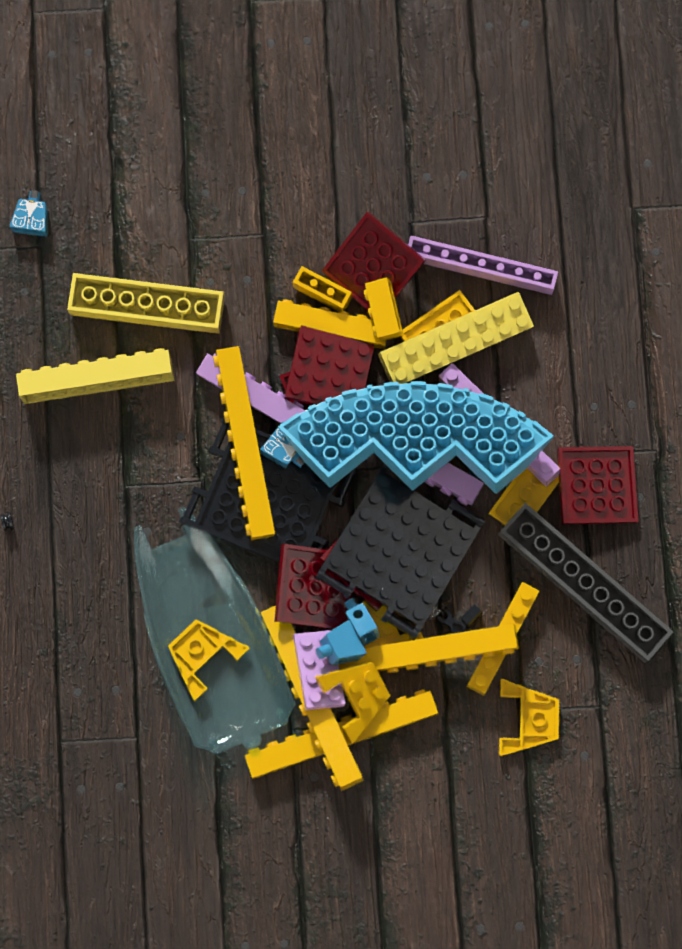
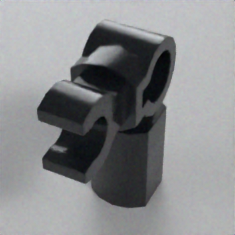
M473 604L460 618V622L456 618L453 619L451 612L447 609L444 612L448 615V618L443 620L438 616L437 619L441 624L448 625L447 629L452 634L466 632V628L471 627L483 612Z

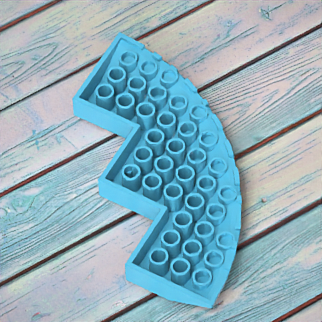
M411 381V383L403 384L388 382L381 386L372 387V385H368L367 388L360 390L344 391L339 396L329 397L317 405L309 406L308 410L295 414L278 426V429L303 461L330 488L375 453L412 491L457 456L496 494L520 475L554 438L538 422L532 421L523 412H518L511 408L509 404L494 400L492 396L483 393L477 394L469 391L468 388L463 390L444 383L434 385L421 381Z

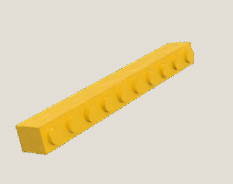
M239 346L216 350V356H213L214 367L219 369V374L216 375L218 386H222L223 393H220L222 405L225 404L226 412H223L225 423H229L230 430H227L229 442L232 441L234 448L231 449L232 460H236L237 468H234L236 479L240 480L241 485L238 487L239 498H243L244 501L241 509L243 517H247L248 524H245L246 535L250 536L251 540L273 537L275 535L240 349Z
M273 606L261 612L263 618L260 619L263 629H268L270 636L267 638L271 646H276L278 653L275 655L279 664L284 663L286 670L283 673L287 681L291 680L294 685L291 690L295 699L300 698L302 704L299 705L303 716L307 715L310 720L307 725L311 734L316 733L318 740H315L319 752L323 750L326 755L323 760L327 769L331 768L334 773L331 776L335 787L340 786L343 791L362 782L363 778L331 708L305 710L293 635L296 633L292 624L274 622L276 606Z
M510 624L364 648L367 653L360 660L338 664L339 670L362 663L373 662L380 675L379 671L387 670V673L399 672V668L404 667L407 670L418 669V665L423 664L426 667L437 666V662L445 661V664L456 663V659L464 658V661L475 660L476 656L479 655L489 658L494 657L495 653L503 652V655L513 654L516 649H519L516 626Z
M423 689L415 692L414 697L407 698V696L397 698L396 703L391 705L388 702L384 703L354 743H349L341 727L356 717L352 718L351 715L340 718L341 722L337 724L347 745L349 746L438 715L431 691L426 692ZM308 729L303 731L304 735L297 737L294 734L286 737L285 742L278 744L277 741L266 744L267 748L259 750V747L248 750L245 758L252 778L254 779L325 754L323 750L319 752L315 740H318L316 733L311 734Z

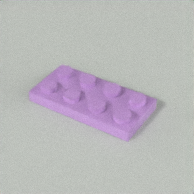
M330 631L296 633L293 635L305 710L344 707L345 705L343 688L340 684L323 693L314 678L320 674L339 671L338 664L332 665L327 657L319 659L316 655V648L321 647L320 640Z

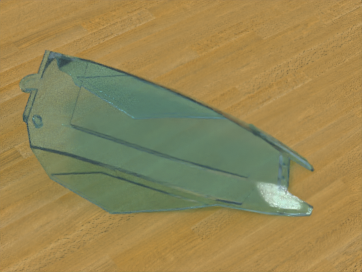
M185 507L178 509L180 517L184 516ZM192 514L191 520L196 521L195 516ZM184 525L188 535L151 549L142 526L134 527L135 563L145 611L144 619L160 671L194 746L209 750L214 754L223 752L241 743L247 749L258 747L262 741V734L287 724L288 717L296 703L265 624L247 587L209 534ZM197 619L218 630L220 633L249 646L250 650L236 661L222 647L194 674L208 688L205 693L194 701L168 649V645Z

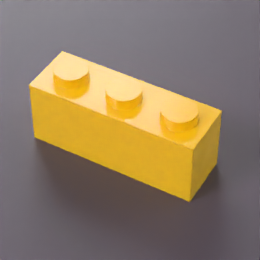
M301 266L293 280L294 289L336 311H345L352 299L351 291Z
M386 277L365 283L366 290H364V295L370 303L368 312L370 318L374 320L375 326H372L374 336L381 341L403 336L391 281Z

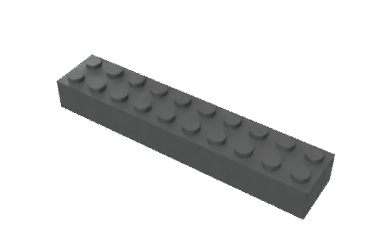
M526 503L498 533L504 541L644 663L651 659L673 633L668 626Z

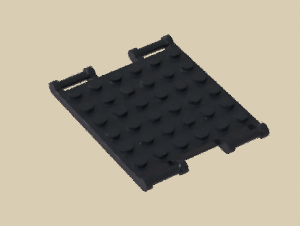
M222 417V425L213 446H210L208 451L210 454L222 457L208 491L193 487L191 491L193 494L179 523L277 563H280L282 544L311 548L314 542L318 544L317 549L327 548L329 541L315 535L329 502L339 507H344V499L353 477H356L357 471L353 469L345 476L338 496L335 497L332 493L336 484L330 488L306 463L300 468L291 461L285 468L260 454L275 535L273 537L251 540V537L246 535L245 524H248L247 517H243L241 506L244 505L243 498H239L238 487L241 485L240 480L235 477L234 468H237L236 460H232L231 449H234L232 441L228 442L225 451L220 449L229 428V423H225L224 417ZM255 429L260 450L271 435ZM202 496L205 500L196 521L191 520L199 497Z
M384 463L316 574L315 579L318 581L322 580L341 592L343 597L347 599L354 588L360 590L387 607L381 618L383 622H389L408 634L410 639L415 640L486 519L482 516L478 517L460 506L455 499L451 501L445 511L386 473L387 470H392ZM452 511H456L475 523L474 528L451 514ZM326 570L347 582L349 586L346 587L325 574ZM392 612L414 624V629L392 616Z

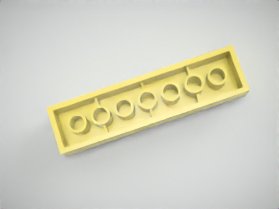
M73 273L67 310L72 316L220 334L225 296L223 291Z
M517 292L378 353V356L389 381L403 384L534 327L520 293Z
M163 348L155 349L152 353H146L145 351L136 352L133 356L121 354L113 359L102 357L94 362L82 360L75 365L63 363L55 368L44 366L36 371L25 369L21 373L16 374L19 397L24 404L175 381L170 353Z

